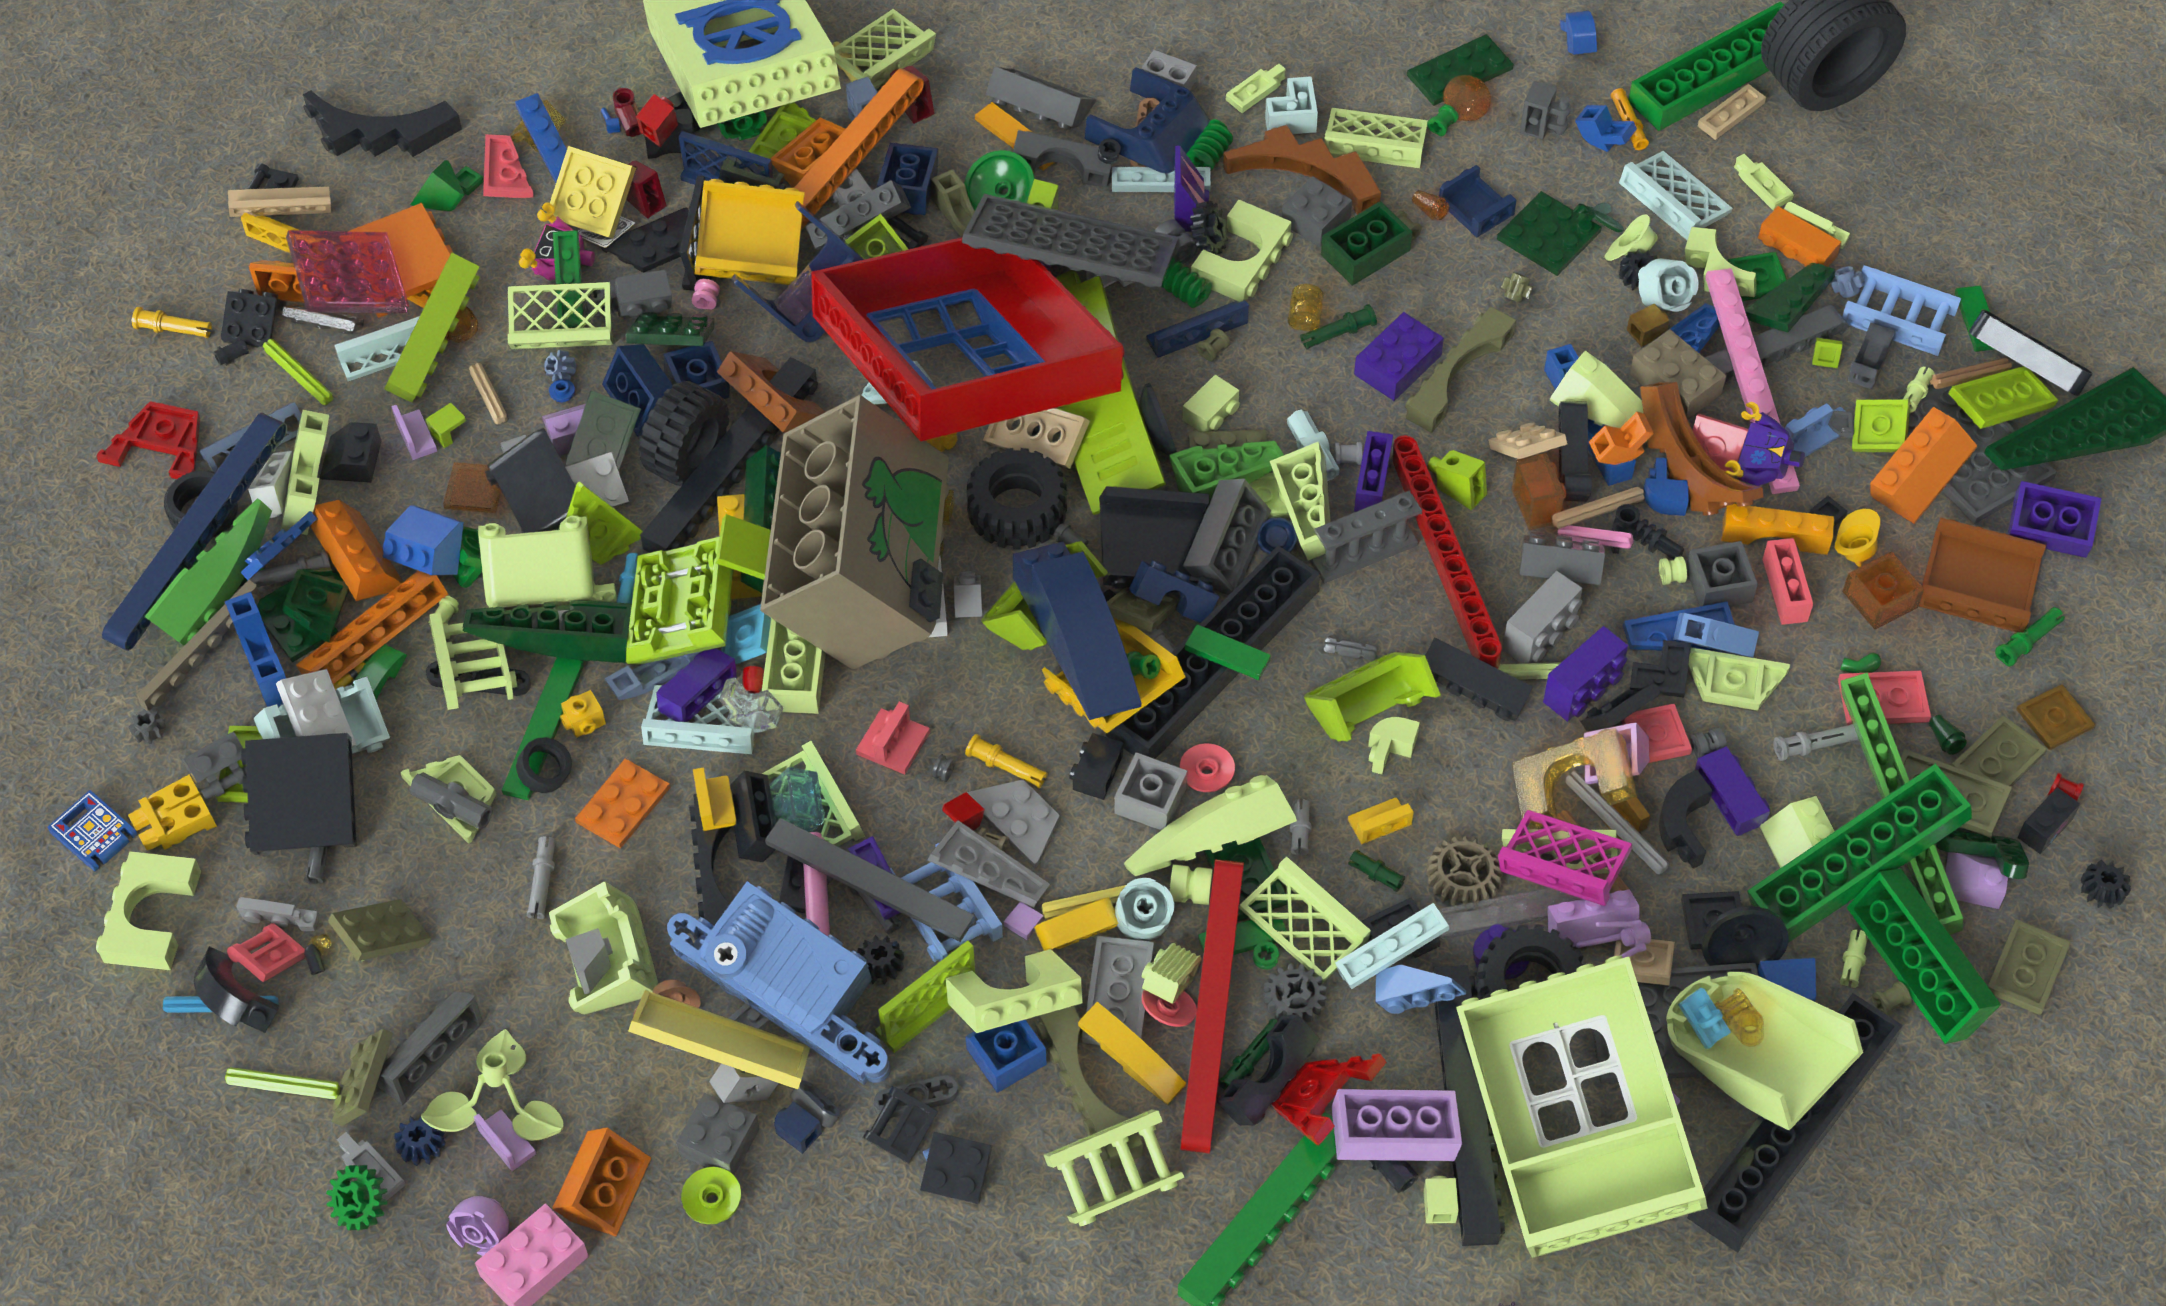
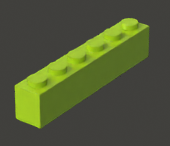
M451 253L384 390L409 402H413L416 396L421 398L427 386L423 381L427 374L432 376L438 362L434 361L437 352L442 354L447 346L448 340L444 338L448 331L453 333L459 321L455 316L458 309L461 311L465 309L469 301V297L465 295L469 288L474 290L480 276L476 275L480 266Z

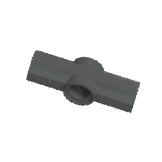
M424 772L417 774L412 780L409 789L411 795L432 805L443 817L448 819L456 817L478 829L485 828L490 822L493 813L492 806L470 796L459 784L454 782L446 784Z

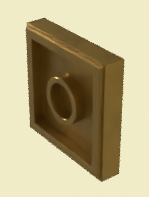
M2063 684L2018 705L2016 709L2048 750L2062 745L2095 727V723Z

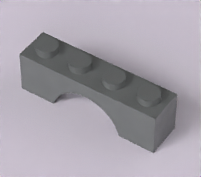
M1018 130L1013 152L1023 157L1029 163L1033 172L1046 163L1060 162L1075 169L1083 184L1100 187L1107 186L1111 164H1106L1099 160L1097 156L1099 147Z

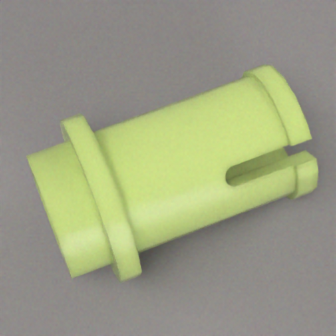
M446 596L439 601V607L435 613L441 614L442 623H448L453 613L458 612L459 603L450 596Z

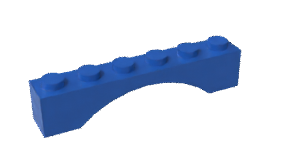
M1571 344L1547 351L1544 371L1555 390L1579 358ZM1588 419V450L1607 485L1610 486L1632 479L1636 459L1616 465L1598 462L1589 441L1605 424L1600 426L1594 424V420Z

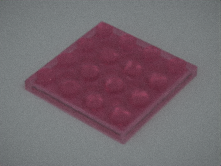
M288 230L286 239L307 312H408L409 303L387 232Z

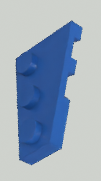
M1705 303L1670 328V330L1699 353L1720 326L1715 307Z
M309 511L288 531L280 530L272 538L273 542L270 539L258 549L261 554L255 551L245 560L248 566L241 571L242 575L249 580L318 518Z

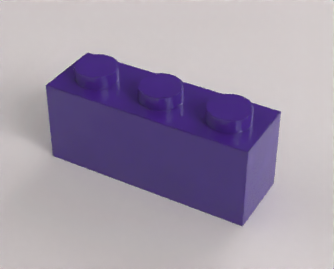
M1367 431L1356 490L1354 512L1383 501L1393 434Z
M717 648L698 653L693 661L685 668L680 669L676 676L668 683L662 685L656 692L658 711L676 722H688L737 678L735 659Z
M1727 746L1698 758L1695 770L1699 771L1713 790L1711 798L1736 836L1754 830L1767 821L1770 813L1768 802L1760 797L1755 789L1752 778L1746 776L1741 768L1738 757L1732 755Z

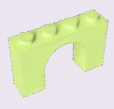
M1238 200L1227 215L1228 232L1253 242L1260 251L1251 259L1231 261L1203 249L1191 266V273L1196 272L1198 279L1204 277L1206 279L1205 285L1211 282L1213 291L1242 302L1247 300L1248 297L1255 295L1259 281H1264L1267 278L1270 265L1278 262L1282 252L1281 249L1284 246H1289L1293 233H1291V221Z
M307 410L302 411L294 445L281 530L288 531L309 511L313 513L319 478H317L328 427V414ZM309 527L302 534L307 535Z
M129 852L127 861L123 862L121 866L119 886H116L113 891L111 911H107L105 915L103 935L99 936L96 949L104 963L171 970L178 948V943L173 933L139 929L130 924V917L135 906L142 899L152 894L172 893L194 896L201 874L196 859Z
M1049 949L1025 956L1026 981L1030 984L1029 986L1009 990L993 988L985 984L973 971L946 978L948 1004L976 1033L1081 1004V977L1056 953Z

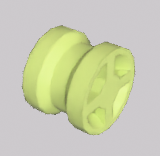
M1682 556L1676 557L1674 560H1668L1667 558L1659 560V574L1663 585H1669L1673 581L1678 583L1686 582L1687 569Z

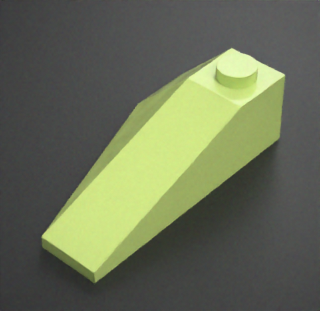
M1584 351L1572 365L1550 398V401L1558 407L1560 401H1587L1588 419L1594 420V424L1600 426L1605 424L1621 428L1636 412L1644 413L1642 400L1604 363L1587 351Z

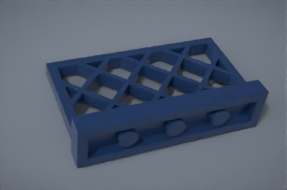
M684 131L679 135L684 167L680 175L681 181L695 185L697 176H705L706 181L719 179L720 169L723 165L722 161L728 155L736 157L742 162L741 164L736 163L737 168L745 170L744 168L747 167L753 173L774 179L771 159ZM689 143L694 144L698 149L695 150ZM711 150L716 151L720 156L717 157ZM703 153L710 161L707 162L700 154ZM755 164L764 166V171H761Z

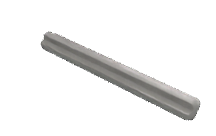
M1573 771L1566 777V784L1612 830H1616L1617 835L1623 841L1632 843V850L1656 874L1660 875L1668 869L1669 862L1591 784L1587 785L1585 779L1577 771Z

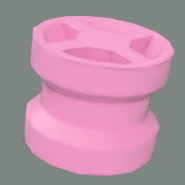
M709 279L698 280L694 287L695 293L692 296V304L700 309H714L717 304L716 297L720 292L719 285Z

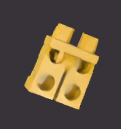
M190 774L153 793L148 799L144 797L138 800L141 808L128 815L136 831L151 824L152 828L139 834L147 851L160 845L166 850L172 847V845L181 843L194 833L203 829L208 831L217 827Z

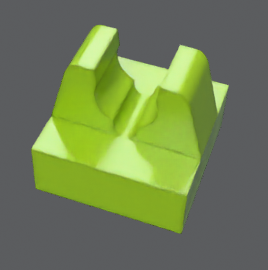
M1816 338L1812 365L1838 369L1843 345L1842 341Z

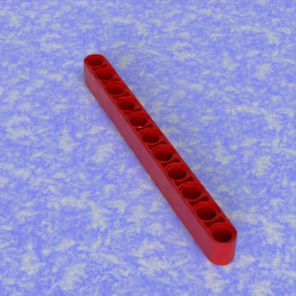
M1399 436L1393 443V464L1404 492L1410 491L1422 509V513L1416 515L1415 519L1470 653L1473 657L1498 669L1502 651L1500 640L1418 444L1411 436Z
M1215 860L1182 1128L1181 1151L1210 1154L1244 862Z

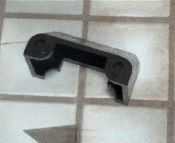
M541 428L487 464L488 470L485 471L490 485H496L498 489H501L521 527L522 533L560 530V523L566 519L576 487L544 428Z

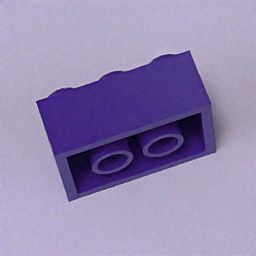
M1403 312L1356 356L1354 375L1395 401L1442 356L1444 337Z
M2021 481L2015 492L2007 534L2045 544V549L2086 558L2093 547L2102 498Z
M1605 626L1601 627L1548 674L1543 703L1567 722L1574 716L1580 717L1587 709L1589 702L1592 700L1598 701L1605 693L1606 687L1610 684L1614 686L1622 679L1624 675L1622 672L1623 666L1627 661L1628 645Z

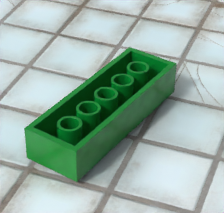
M1901 868L1880 871L1846 907L1897 979L1906 986L1911 998L1944 1044L1963 1041L1969 1038L2001 1006L1998 999Z

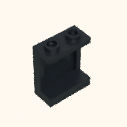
M729 155L720 169L719 180L724 181V183L745 182L749 186L770 185L774 189L782 190L786 188V184L783 183V173L779 172L777 178L772 179L737 168V158Z

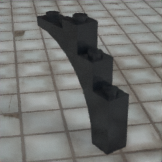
M312 90L303 94L306 104L303 108L310 119L313 117L316 119V123L323 136L321 138L322 145L327 151L332 150L336 156L360 144L365 152L370 151L376 157L398 144L403 152L408 151L414 157L462 130L459 114L446 101L411 114L366 116L338 109L323 101Z

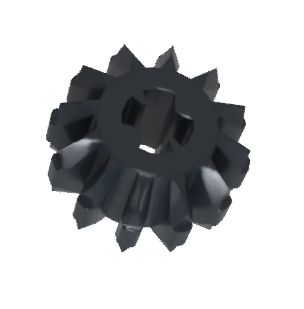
M1639 249L1635 254L1628 252L1626 258H1623L1620 262L1619 279H1623L1624 286L1631 284L1632 291L1639 287V270L1657 259V255L1650 256L1649 250L1646 253H1641Z
M2102 859L2096 865L2091 863L2081 877V883L2083 884L2081 893L2088 894L2087 902L2094 899L2097 900L2098 908L2105 902L2109 909L2114 907L2115 903L2121 905L2131 891V886L2129 885L2130 876L2123 874L2124 867H2114V861L2106 865Z
M876 935L873 938V942L864 940L863 948H858L857 953L867 960L866 963L869 966L872 984L878 978H881V982L885 985L887 976L896 980L897 972L902 971L904 968L902 962L904 952L900 950L897 941L890 943L888 935L883 940H879Z

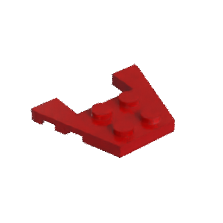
M150 401L128 423L129 427L122 434H116L111 439L112 444L105 451L101 449L96 455L98 462L121 467L131 446L176 455L169 470V475L173 479H178L182 475L195 471L200 427L199 412Z
M1372 1054V1059L1363 1060L1361 1056H1354L1347 1062L1339 1063L1337 1059L1306 1062L1296 1076L1282 1090L1281 1096L1272 1103V1106L1277 1113L1312 1142L1320 1145L1335 1127L1329 1117L1321 1115L1325 1112V1107L1336 1096L1337 1090L1342 1089L1351 1077L1372 1081L1387 1062L1381 1054Z

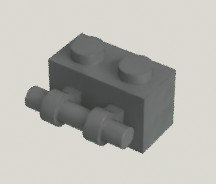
M1533 81L1524 101L1520 133L1542 140L1548 128L1555 130V133L1558 135L1564 134V131L1568 128L1569 121L1567 116L1571 110L1569 97L1562 96L1560 102H1555L1557 87Z
M666 270L615 277V293L619 305L617 307L619 317L629 316V318L637 317L641 313H660L671 308L672 293Z
M234 731L181 759L195 784L205 778L210 786L201 790L205 800L215 795L217 797L225 793L224 790L237 783L241 785L243 776H247L246 766L240 768L237 763L241 759L243 747ZM229 766L232 774L218 781L214 773Z

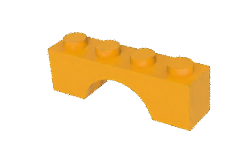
M1737 504L1728 505L1723 517L1721 541L1731 543L1742 541V544L1749 545L1754 540L1764 537L1794 538L1795 544L1801 552L1828 555L1833 539L1834 516L1756 506L1738 507Z

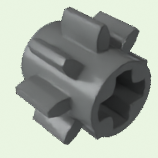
M143 709L136 716H132L134 724L129 725V729L138 743L144 740L152 744L153 740L163 737L160 729L166 728L164 720L160 719L158 711L152 713Z

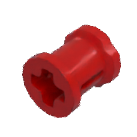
M2057 773L2048 795L2058 787L2077 801L2085 784L2081 782L2079 784L2063 778L2061 773Z

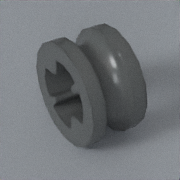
M941 754L934 765L932 777L936 779L941 777L942 781L947 782L954 770L955 759L950 758L947 760L946 756Z

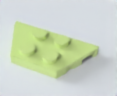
M1690 647L1688 668L1704 702L1758 711L1788 674L1790 664Z
M460 755L447 758L442 762L428 763L424 769L413 772L406 769L400 772L402 778L410 786L414 777L424 772L446 784L449 782L459 784L470 796L490 806L496 796L495 789ZM440 815L468 844L473 841L478 828L456 817L448 819Z

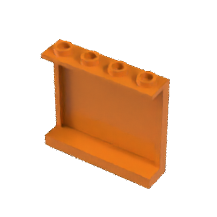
M422 203L338 235L342 250L378 318L387 315L386 305L434 287L448 258L453 253L450 245L444 244L445 238L440 227L435 228L436 222L432 212H427Z

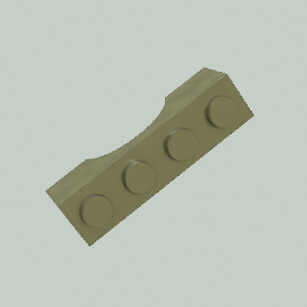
M952 169L931 178V199L962 238L975 211L969 201L964 183Z

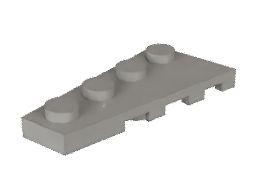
M958 820L927 860L1033 908L1050 886L1047 881Z

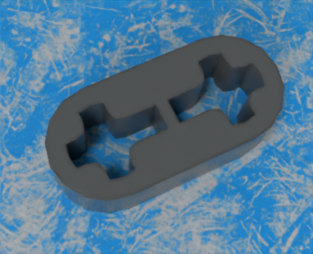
M801 1080L799 1088H794L791 1092L792 1099L818 1119L822 1126L827 1128L834 1126L841 1112L817 1087Z

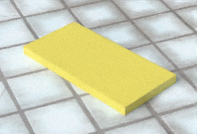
M647 990L642 995L628 1032L795 1089L799 1088L810 1050L807 1045Z

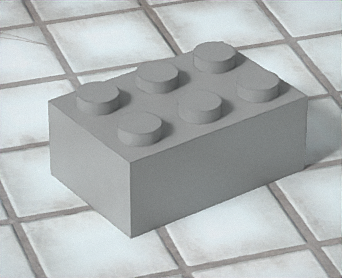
M1556 571L1507 621L1502 651L1520 663H1533L1534 661L1539 663L1545 656L1546 649L1550 645L1555 646L1560 641L1563 631L1566 628H1573L1579 619V615H1577L1578 609L1582 604L1581 594L1583 588Z

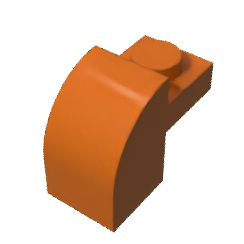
M1636 412L1621 428L1605 425L1589 443L1598 462L1616 465L1634 460L1645 451L1642 445L1654 432L1645 414Z

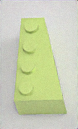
M1316 442L1270 461L1300 545L1308 561L1326 554V549L1314 530L1317 527L1330 523L1326 457L1320 443Z

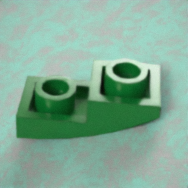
M384 644L367 661L355 680L367 677L374 697L377 700L388 677L396 678L407 654Z

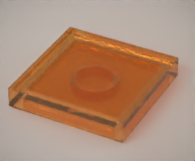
M454 462L443 502L444 509L496 513L501 489H498L496 485L491 486L485 475V471L488 470L487 465Z

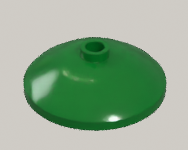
M998 150L983 155L971 166L966 175L964 185L969 201L975 211L984 194L1027 203L1035 175L1031 166L1023 157L1011 151ZM1008 188V192L1002 195V191Z

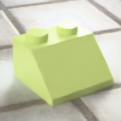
M1817 796L1790 803L1760 825L1780 868L1835 832Z

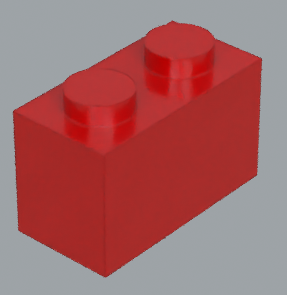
M653 94L637 114L636 119L641 134L661 147L678 126V121L673 108L674 104L664 96L659 98Z

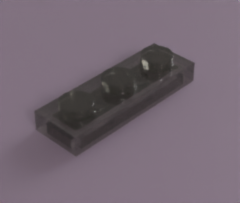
M296 304L283 306L282 316L291 318V322L297 324L311 322L315 323L314 327L320 329L335 327L338 328L339 333L353 334L354 331L361 330L364 326V319Z

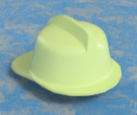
M1647 214L1637 217L1625 232L1612 243L1604 258L1607 261H1612L1622 255L1626 256L1628 252L1635 254L1638 249L1641 253L1650 251L1658 239L1657 234L1649 226L1650 217Z

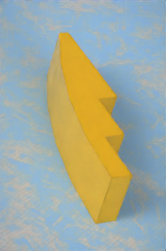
M1096 1002L1078 1022V1027L1100 1043L1101 1049L1121 1064L1124 1072L1168 1105L1186 1086V1082L1154 1050L1099 1002Z

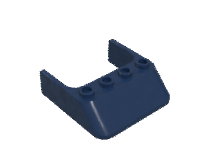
M1135 67L1132 70L1130 91L1145 98L1157 99L1160 103L1137 127L1132 129L1121 128L1090 114L1086 119L1084 138L1098 146L1104 139H1113L1120 144L1121 150L1119 155L1161 173L1173 172L1175 170V146H1181L1187 154L1210 122V119L1190 90Z
M797 201L795 203L797 210L827 235L825 246L778 299L768 300L736 274L733 275L732 280L734 284L805 342H814L822 336L825 330L814 319L812 313L811 272L865 259L844 239Z

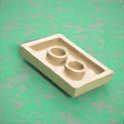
M1535 423L1521 425L1520 430L1511 432V430L1496 433L1497 437L1488 439L1491 450L1517 459L1567 445L1565 434L1556 432L1555 429H1547L1545 426H1537Z

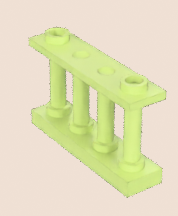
M440 613L429 614L447 709L459 708L457 697H461L462 693L504 686L508 700L513 699L512 688L517 687L515 671L509 672L504 645L485 639L456 644L446 642V639H450L452 635L466 633L463 631V623L448 625V623H442ZM496 648L498 657L461 663L450 661V658H454L456 654ZM498 667H501L503 675L461 683L460 680H454V677H458V674Z
M1151 1109L1044 1154L1048 1166L1053 1168L1057 1166L1058 1170H1062L1077 1209L1076 1213L1067 1216L1071 1223H1079L1080 1226L1090 1224L1097 1220L1095 1215L1160 1188L1161 1191L1172 1189L1178 1185L1177 1180L1184 1178L1183 1173L1180 1171H1169L1154 1130H1156L1155 1125L1163 1122L1158 1110ZM1139 1132L1140 1136L1143 1135L1159 1178L1144 1184L1127 1144L1129 1141L1128 1136ZM1108 1144L1116 1147L1132 1189L1119 1195H1115L1100 1153H1102L1101 1147ZM1082 1155L1085 1156V1159L1089 1158L1105 1199L1088 1207L1072 1166L1075 1164L1073 1159Z

